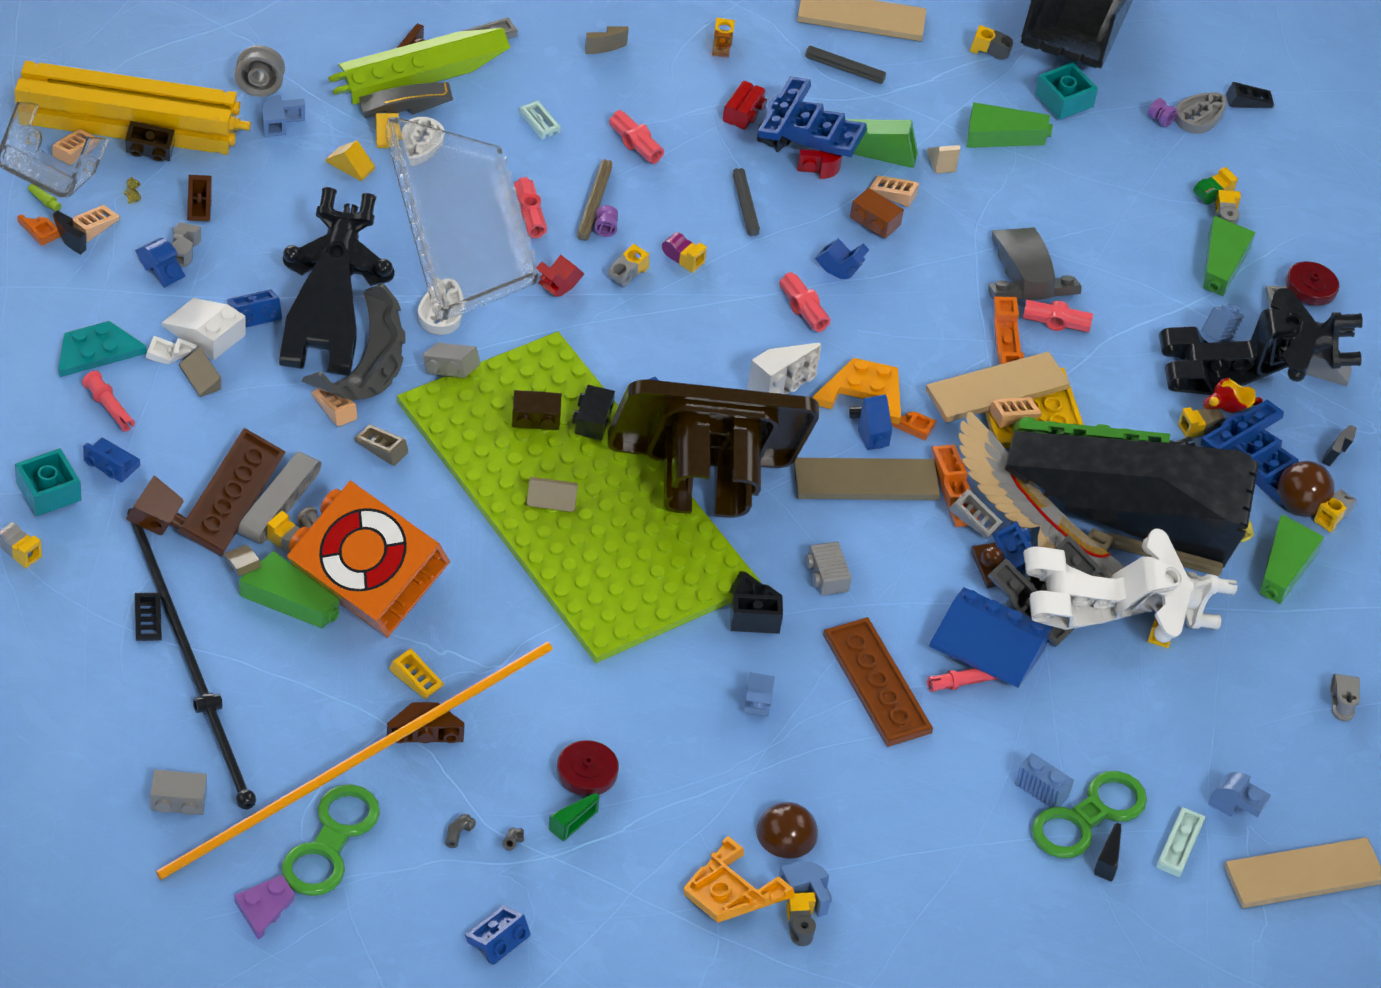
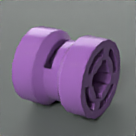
M1161 98L1156 99L1148 110V116L1152 119H1158L1159 123L1164 127L1171 125L1178 114V110L1175 107L1168 106L1166 101Z
M604 205L596 210L595 231L598 235L610 237L617 232L618 211L615 207Z

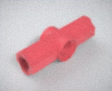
M621 110L614 112L613 116L609 119V125L622 136L626 148L629 150L635 149L652 164L659 162L660 158L664 156V149L651 138L647 126L644 124L638 125Z
M528 177L519 178L518 181L514 182V191L520 207V218L524 221L528 235L532 236V238H541L543 234L547 233V226L541 209V198L536 193L533 180L528 179Z
M793 272L785 274L780 279L779 286L790 299V306L796 315L801 314L813 330L817 332L825 330L830 325L831 319L820 306L816 291L813 289L808 290L797 274H793Z
M1026 300L1023 318L1046 323L1048 328L1054 331H1061L1066 327L1090 332L1093 313L1069 309L1068 304L1063 301H1054L1051 304Z

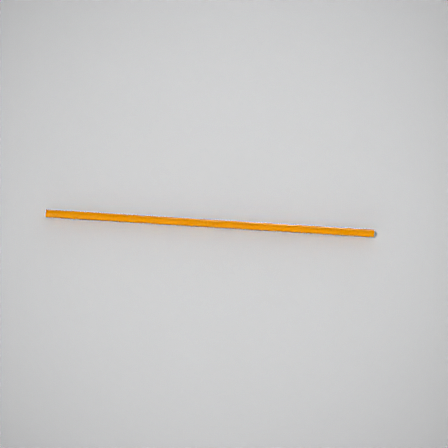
M546 642L165 865L156 871L158 878L163 880L553 650L551 644Z

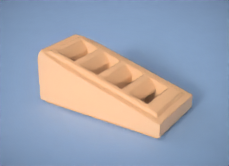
M78 129L52 146V156L72 166L98 142V138Z
M878 175L870 189L888 200L909 207L918 193L919 183Z
M105 205L75 216L73 218V227L86 233V242H88L120 220V216Z
M321 389L312 391L314 399L338 427L357 419L356 404L352 400L336 396Z
M1031 397L994 400L991 402L989 410L1000 428L1012 425L1023 417L1037 418L1042 414Z

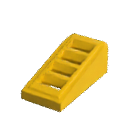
M411 648L394 659L389 667V670L424 699H427L444 686V683ZM414 670L418 672L415 675L411 674ZM423 676L425 679L419 682L417 679ZM431 682L433 685L426 690L423 686Z

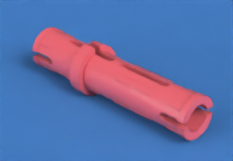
M976 668L957 672L950 670L946 674L927 677V687L930 692L949 688L956 690L963 685L998 680V678Z

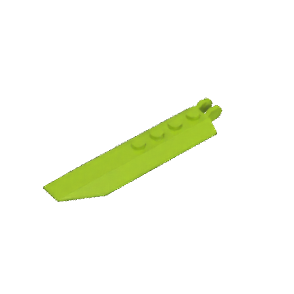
M504 28L460 31L339 63L338 66L343 72L333 74L328 79L329 82L345 79L346 85L336 87L333 93L334 95L351 93L352 105L360 103L359 97L405 85L435 83L471 73L511 47Z

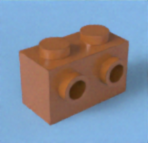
M867 188L853 200L850 218L886 239L901 226L904 209Z

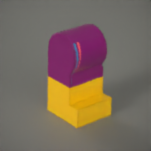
M675 232L662 243V250L669 258L693 273L705 263L707 246L702 243L696 245L687 240L683 234Z

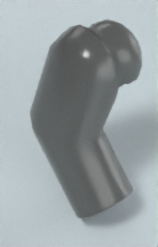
M462 814L449 824L445 845L449 848L458 847L460 832L464 829L466 831L474 829L476 825L475 819L470 817L469 814Z
M510 828L502 842L503 848L510 851L516 847V842L522 843L524 841V830L522 828Z

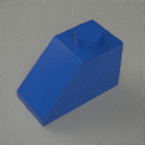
M886 394L863 399L858 432L867 450L881 449L890 445L892 425Z

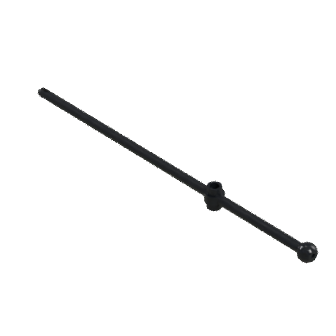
M130 522L157 591L160 592L164 609L199 694V697L193 699L194 710L196 713L202 712L207 714L238 792L236 804L241 809H251L256 803V795L253 791L247 789L216 711L222 709L223 706L221 695L209 693L143 527Z

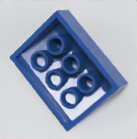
M963 587L951 604L929 647L1019 688L1044 652L1052 627L1034 622L1032 618L1017 610H1013L996 600H991L974 590Z

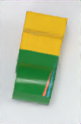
M1227 167L1219 169L1218 174L1199 181L1195 185L1193 192L1208 205L1215 202L1218 190L1235 191L1238 178Z

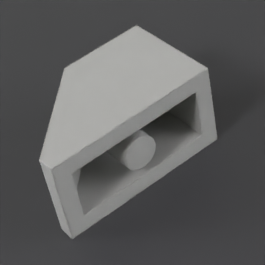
M1320 353L1314 354L1306 374L1347 386L1352 367L1341 366L1340 369H1331Z

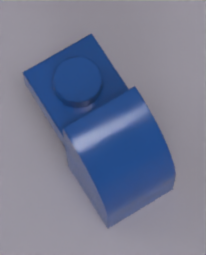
M158 238L135 250L145 270L154 269L163 288L186 277L175 257L178 254L177 251L166 239Z
M837 238L827 244L815 257V260L827 273L839 279H849L865 261L864 256L869 249L863 243L850 251Z

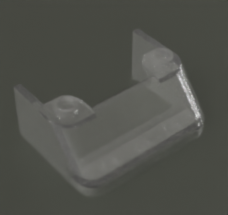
M17 101L0 144V167L58 197L66 198L72 196L96 173L109 139L87 136L81 154L73 167L39 149L42 143V134L37 128L31 126L39 105Z

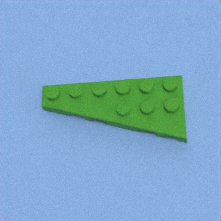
M1023 417L1014 423L1013 433L1014 431L1159 443L1170 442L1169 433L1110 428L1109 425L1104 424L1088 426L1057 423L1054 421H1037L1031 417Z

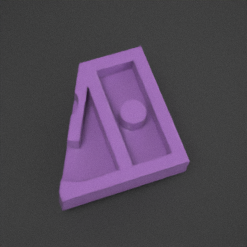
M280 875L234 895V901L257 939L263 937L265 929L272 922L275 923L281 916V912L291 905L295 894L284 876Z

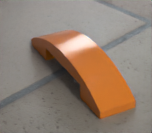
M994 297V333L999 365L1024 358V353L1021 352L1017 322L1019 317L1017 297Z

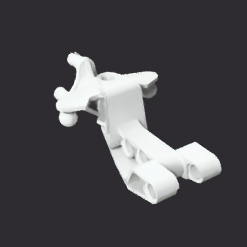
M1161 529L1152 530L1142 542L1143 551L1152 557H1140L1114 573L1111 578L1091 576L1066 564L1064 550L1030 547L1023 552L1026 574L1046 582L1047 591H1036L1030 594L1029 601L1032 620L1064 630L1102 624L1145 612H1152L1153 610L1156 612L1154 616L1159 624L1154 631V635L1162 643L1169 642L1172 638H1176L1181 634L1185 619L1188 628L1199 629L1202 627L1218 630L1221 626V616L1203 613L1206 603L1216 593L1235 595L1238 586L1232 585L1237 584L1236 580L1221 579L1211 574L1199 576L1195 572L1185 571L1168 535Z

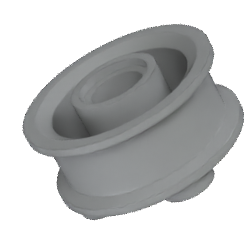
M253 45L243 50L238 56L234 73L235 81L247 94L257 97L270 96L276 93L283 83L285 63L281 55L272 48Z

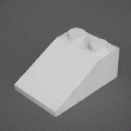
M197 298L191 299L161 323L162 327L180 339L197 345L196 349L201 348L205 355L213 361L246 335L245 315L228 304Z

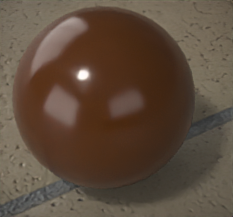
M1300 461L1284 470L1278 481L1277 490L1282 505L1286 510L1297 516L1312 517L1316 516L1320 504L1332 499L1335 487L1333 478L1325 467L1313 461Z
M781 802L769 807L761 815L757 824L756 834L759 843L766 851L777 857L791 859L802 857L814 848L818 839V828L813 815L805 807L793 802Z

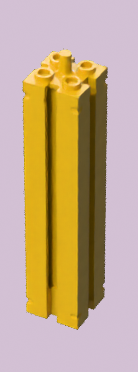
M26 60L21 71V78L18 79L14 90L15 103L17 104L16 121L19 124L29 123L33 126L72 132L81 129L92 135L126 139L130 121L175 130L174 147L212 153L219 152V154L225 155L229 154L231 146H235V131H239V129L250 131L251 122L242 121L240 118H237L241 103L237 102V92L232 91L224 92L219 89L46 63L36 64L33 61Z

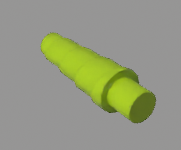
M34 184L29 185L28 191L46 207L52 208L54 211L61 209V204L57 202L54 196Z

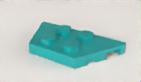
M111 321L66 332L63 338L58 375L63 377L147 354L146 345Z

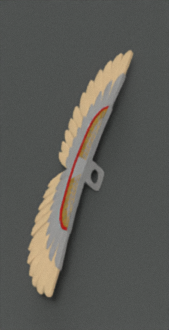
M969 411L967 413L966 419L968 424L962 420L960 425L962 433H959L960 442L963 444V446L959 445V449L965 457L962 459V462L970 470L968 472L969 476L980 483V485H977L980 492L987 495L986 499L989 502L996 504V510L1007 513L1005 518L1018 522L1021 528L1040 527L1038 547L1054 549L1070 535L1102 568V571L1096 575L1097 577L1111 578L1114 573L1125 567L1073 524L1043 495L1032 481L1026 484L1006 471L1005 464L1008 456L1006 449L991 430H988L972 412Z

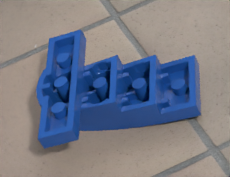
M790 76L782 91L769 102L767 116L758 129L759 138L779 141L783 136L810 148L852 157L867 131L866 123L846 120L845 113L824 111L822 103L802 102L811 87V80Z
M1265 400L1247 412H1239L1228 417L1221 427L1202 437L1200 445L1208 448L1236 450L1251 455V459L1259 463L1255 484L1282 505L1277 490L1278 481L1284 470L1290 465L1299 462V459L1281 448V439L1265 430L1267 427L1283 419L1284 411L1269 400Z

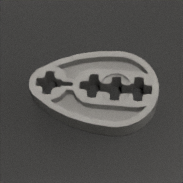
M1218 92L1190 96L1178 103L1176 107L1178 114L1175 122L1181 129L1190 133L1201 134L1208 132L1221 120L1227 99Z

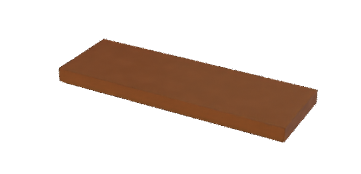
M869 617L824 630L823 636L887 747L932 734L933 727Z

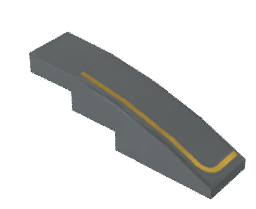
M449 82L405 85L359 97L362 113L365 118L384 111L387 113H400L410 109L413 115L453 100Z

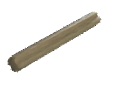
M603 159L600 163L577 231V238L579 240L583 239L586 241L589 239L596 218V210L600 206L612 170L613 163L611 160Z
M1111 532L1108 534L1113 537L1112 548L1145 557H1152L1143 551V541ZM1175 550L1183 567L1220 576L1223 569L1222 562Z

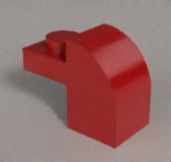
M800 149L797 171L819 173V179L831 178L840 171L843 156L824 151Z
M562 255L557 258L551 267H548L542 261L536 267L542 274L539 277L540 281L538 283L556 297H560L573 289L584 275L577 266Z

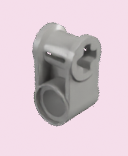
M1333 674L1330 687L1332 713L1338 720L1350 721L1354 717L1355 707L1360 701L1359 677Z

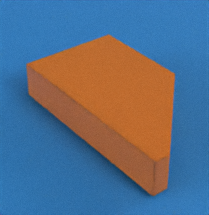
M25 215L17 216L18 223L41 246L61 237L57 227L48 218L38 217L33 219L25 218Z
M909 412L905 416H901L900 425L891 423V425L926 441L935 427L936 420L918 412Z

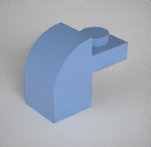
M276 95L267 99L262 106V130L264 137L286 135V123L305 121L304 99L282 101L281 95Z
M750 672L744 712L769 716L775 676Z
M1231 772L1223 778L1213 792L1209 805L1230 817L1237 807L1258 817L1269 802L1271 795L1249 783L1251 776L1240 772Z
M799 861L781 866L779 877L794 888V893L814 892L816 899L814 911L817 917L827 915L832 897L827 888L829 874L826 870L815 863Z

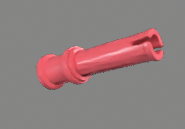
M92 371L85 375L82 385L92 392V397L96 402L103 404L121 430L125 432L131 429L127 423L134 427L135 421L114 397L112 387L102 380L101 373L99 371Z

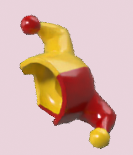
M1230 378L1220 380L1215 386L1214 393L1203 401V406L1206 410L1221 409L1224 412L1236 413L1252 406H1257L1263 400L1261 397H1256L1255 390L1252 387H1243Z

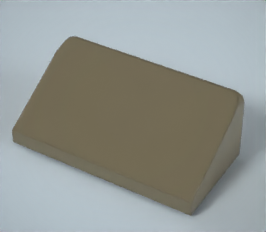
M201 348L195 350L179 363V367L199 397L221 390V377Z
M530 477L527 506L574 512L578 483Z

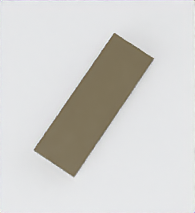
M796 458L794 462L798 499L939 500L940 497L935 459Z

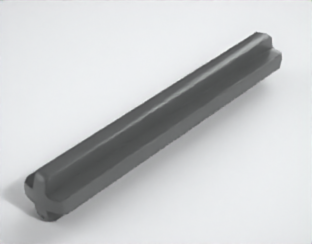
M808 46L805 53L806 58L880 84L886 78L885 71L814 46Z
M736 168L733 170V179L747 233L749 236H757L760 227L746 173L743 168Z

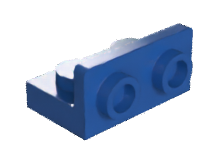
M272 289L227 299L229 306L245 315V328L282 319L280 298Z
M103 437L94 445L89 443L83 445L84 461L89 466L96 467L108 477L114 478L121 483L140 467L139 458Z
M1015 522L992 534L998 548L1004 553V559L1007 558L1020 572L1025 569L1023 552L1031 547L1029 542L1032 541V538L1026 527L1021 529L1018 522Z
M503 905L469 931L465 937L468 944L485 951L488 962L494 965L530 937L531 933L525 915Z

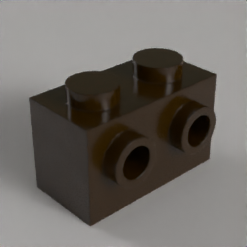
M130 121L125 139L126 152L136 157L147 156L156 161H170L175 144V130Z
M514 390L512 427L559 430L562 393Z

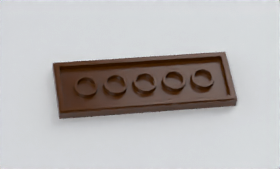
M243 428L181 526L179 533L222 557V554L226 551L237 533L242 519L253 507L286 451Z

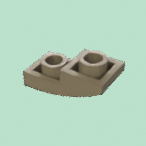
M607 26L606 32H586V54L604 53L626 46L628 26Z
M242 545L222 554L230 569L234 570L238 577L261 568L259 558L248 545Z

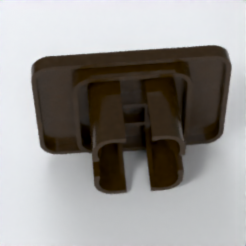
M648 379L637 380L627 386L608 429V447L616 452L648 455L652 459L664 461V507L677 513L691 514L693 477L709 479L710 466H714V516L740 517L750 511L752 495L758 496L761 491V467L784 468L795 462L819 419V404L815 399L806 396Z

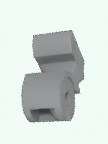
M179 222L173 228L172 246L178 253L175 257L181 267L189 265L193 260V247L201 242V226Z

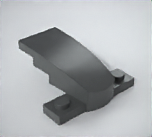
M1035 227L992 230V240L998 246V256L1005 264V273L1013 281L1001 280L996 283H990L988 285V292L993 299L994 297H1017V299L1041 300L1054 296L1081 294V285L1075 277L1064 275L1061 278H1055L1049 252Z
M1070 535L1054 548L1065 551L1066 564L1091 576H1096L1102 571V568ZM1007 558L988 575L991 581L1009 598L1005 603L1007 607L1032 618L1029 601L1030 594L1036 591H1047L1046 582L1029 575L1025 578ZM1050 626L1052 630L1048 640L1056 647L1074 628L1064 630Z

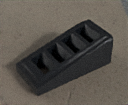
M1232 82L1226 93L1230 107L1273 108L1274 106L1270 90Z
M160 592L135 593L136 641L162 640ZM140 606H155V608L140 609ZM141 614H155V616L141 617ZM141 622H156V625H141ZM141 630H156V633L141 634Z
M1114 824L1094 869V875L1110 882L1113 881L1118 868L1121 824Z

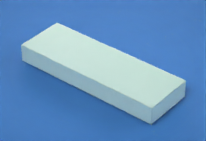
M1184 807L1181 808L1156 868L1180 878L1206 816Z

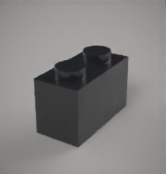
M587 385L585 394L580 393L578 407L580 408L574 411L572 424H576V435L603 440L614 406L615 391Z
M733 593L730 610L731 631L780 634L783 618L782 596Z

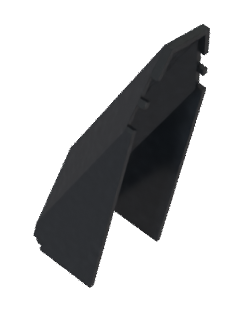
M1031 0L1020 43L1026 47L1036 50L1041 49L1042 52L1055 56L1060 55L1064 59L1076 63L1082 62L1083 65L1101 69L1133 0Z
M1014 431L1005 470L1026 484L1032 481L1045 490L1043 494L1045 497L1049 498L1050 495H1053L1065 503L1066 507L1064 509L1071 513L1143 539L1148 537L1152 530L1161 529L1168 535L1175 550L1222 562L1224 568L1246 533V530L1243 529L1248 528L1259 463L1252 460L1251 455L1236 450Z

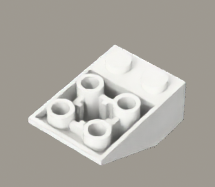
M811 343L768 349L751 361L747 390L779 394L795 392L799 386L807 381H812L816 377L821 344Z

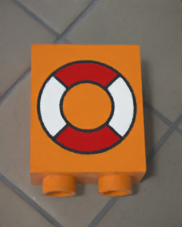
M350 480L342 490L334 489L325 497L320 508L322 514L310 528L304 526L293 535L289 543L290 552L287 557L296 568L340 599L339 603L388 638L448 566L450 560L440 543Z

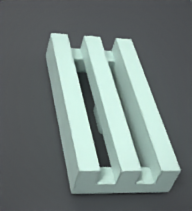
M539 101L519 107L520 115L541 140L545 139L546 135L549 137L553 136V132L556 134L561 132L559 124Z

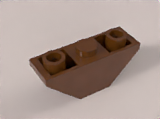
M412 702L387 723L386 736L440 704L438 702ZM448 711L396 743L463 742L464 722Z

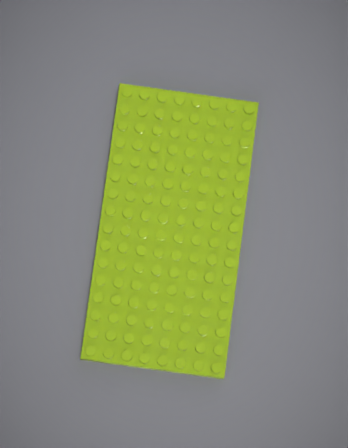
M559 331L480 362V366L464 379L462 377L444 376L397 395V403L596 664L732 603L733 595L729 591L740 571L747 572L760 583L761 581L693 497L691 514L672 512L664 507V461L652 459L648 455L616 452L608 447V429L618 409V404L615 401L603 440L575 434L576 424H572L574 411L580 408L578 407L580 393L585 394L587 385L604 387ZM514 390L562 393L559 430L512 427ZM530 477L578 483L575 511L567 512L527 506Z

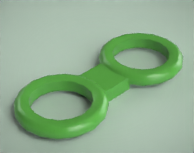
M1120 771L1101 773L1089 783L1087 790L1088 798L1074 806L1073 809L1051 807L1041 811L1034 819L1032 825L1033 839L1040 849L1051 856L1058 858H1074L1079 856L1091 844L1093 837L1091 829L1105 819L1115 822L1130 821L1137 818L1145 810L1147 796L1144 787L1137 779L1127 773ZM1112 782L1124 784L1135 794L1136 804L1127 810L1109 808L1100 800L1098 789L1102 785ZM1054 818H1063L1071 821L1079 828L1082 838L1073 846L1061 847L1053 844L1046 838L1043 833V825Z
M352 784L339 785L328 790L321 798L317 810L319 820L323 825L322 830L314 842L303 843L292 848L285 856L281 866L282 875L291 889L300 894L316 896L324 895L334 890L341 883L345 872L344 860L340 855L342 849L349 840V837L360 836L370 831L377 823L380 815L379 802L373 793L367 789ZM352 796L366 803L369 808V814L362 822L356 825L339 824L329 814L330 805L341 797ZM318 854L331 861L334 871L327 880L321 883L310 884L301 881L295 876L292 869L293 865L302 856Z

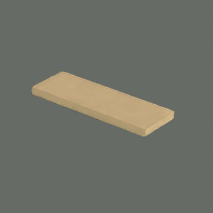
M800 0L797 22L922 41L926 8L876 0Z
M1048 351L926 385L925 390L947 423L965 418L969 411L974 415L990 410L991 402L994 400L1023 397L1034 399L1069 389L1070 382Z
M1367 837L1226 861L1224 865L1242 909L1381 884V866Z

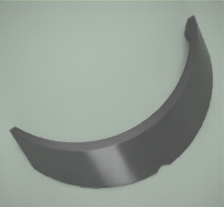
M379 284L364 291L369 313V339L364 357L355 371L343 380L334 383L323 372L305 376L301 380L302 382L350 400L371 398L382 393L392 384V380L394 377H397L403 362L401 353L402 344H405V331L401 327L398 311H401L398 300L385 284Z

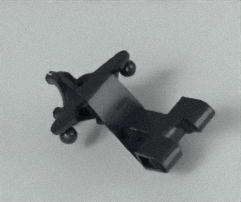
M331 187L322 188L320 206L317 207L315 215L329 228L327 234L302 247L289 245L283 252V263L288 269L301 276L309 271L311 273L286 316L279 365L303 369L308 347L329 350V364L326 373L349 376L352 370L357 340L351 276L353 274L362 275L370 286L390 282L395 276V271L389 260L380 259L358 240V233L374 223L375 216L373 215L376 196L371 193H363L359 212H357L359 207L352 204L350 212V203L344 204V210L340 212L333 208L337 190Z
M1280 288L1273 295L1270 306L1273 309H1265L1261 312L1252 338L1249 341L1209 343L1204 340L1197 327L1165 328L1159 333L1162 354L1185 359V361H1172L1165 366L1168 388L1174 392L1212 395L1215 386L1222 379L1230 378L1238 385L1243 386L1287 367L1289 368L1288 377L1292 381L1299 382L1305 378L1306 370L1314 354L1320 353L1331 369H1340L1341 366H1360L1362 362L1360 351L1340 353L1338 346L1339 337H1354L1355 332L1353 331H1355V328H1362V314L1332 312L1331 317L1326 322L1319 323L1313 319L1290 289Z

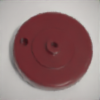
M1302 261L1295 263L1290 267L1285 278L1287 289H1290L1300 301L1310 305H1326L1331 303L1336 298L1340 288L1336 275L1329 268L1316 262Z
M592 740L576 741L566 746L559 754L557 760L558 779L566 789L575 794L590 796L597 793L600 795L612 788L618 777L619 762L615 753L600 742Z

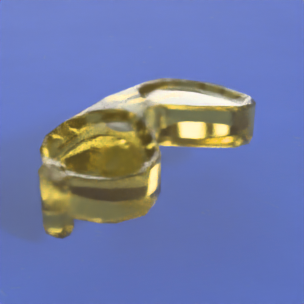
M131 177L126 181L127 189L124 191L129 204L132 202L137 203L141 199V195L136 190L140 186V182Z

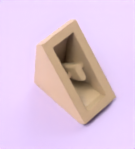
M960 145L927 148V153L935 173L956 172Z

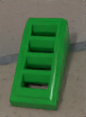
M594 793L553 813L549 819L550 832L562 841L569 838L598 812L599 795Z

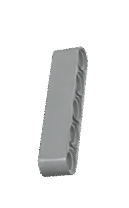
M300 451L297 452L244 516L239 525L238 533L259 544H263L267 539V523L281 511L286 514L290 511L317 477L321 469V461Z

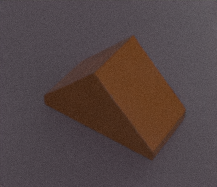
M189 175L187 220L210 221L212 176Z

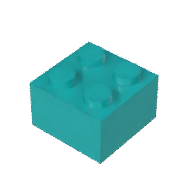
M1072 62L1040 74L1035 95L1061 120L1094 107L1098 87Z
M61 448L15 463L16 483L36 517L82 501L81 481Z

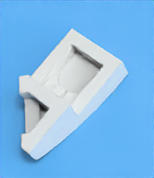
M153 336L145 358L170 364L193 353L197 345L179 338L175 344Z

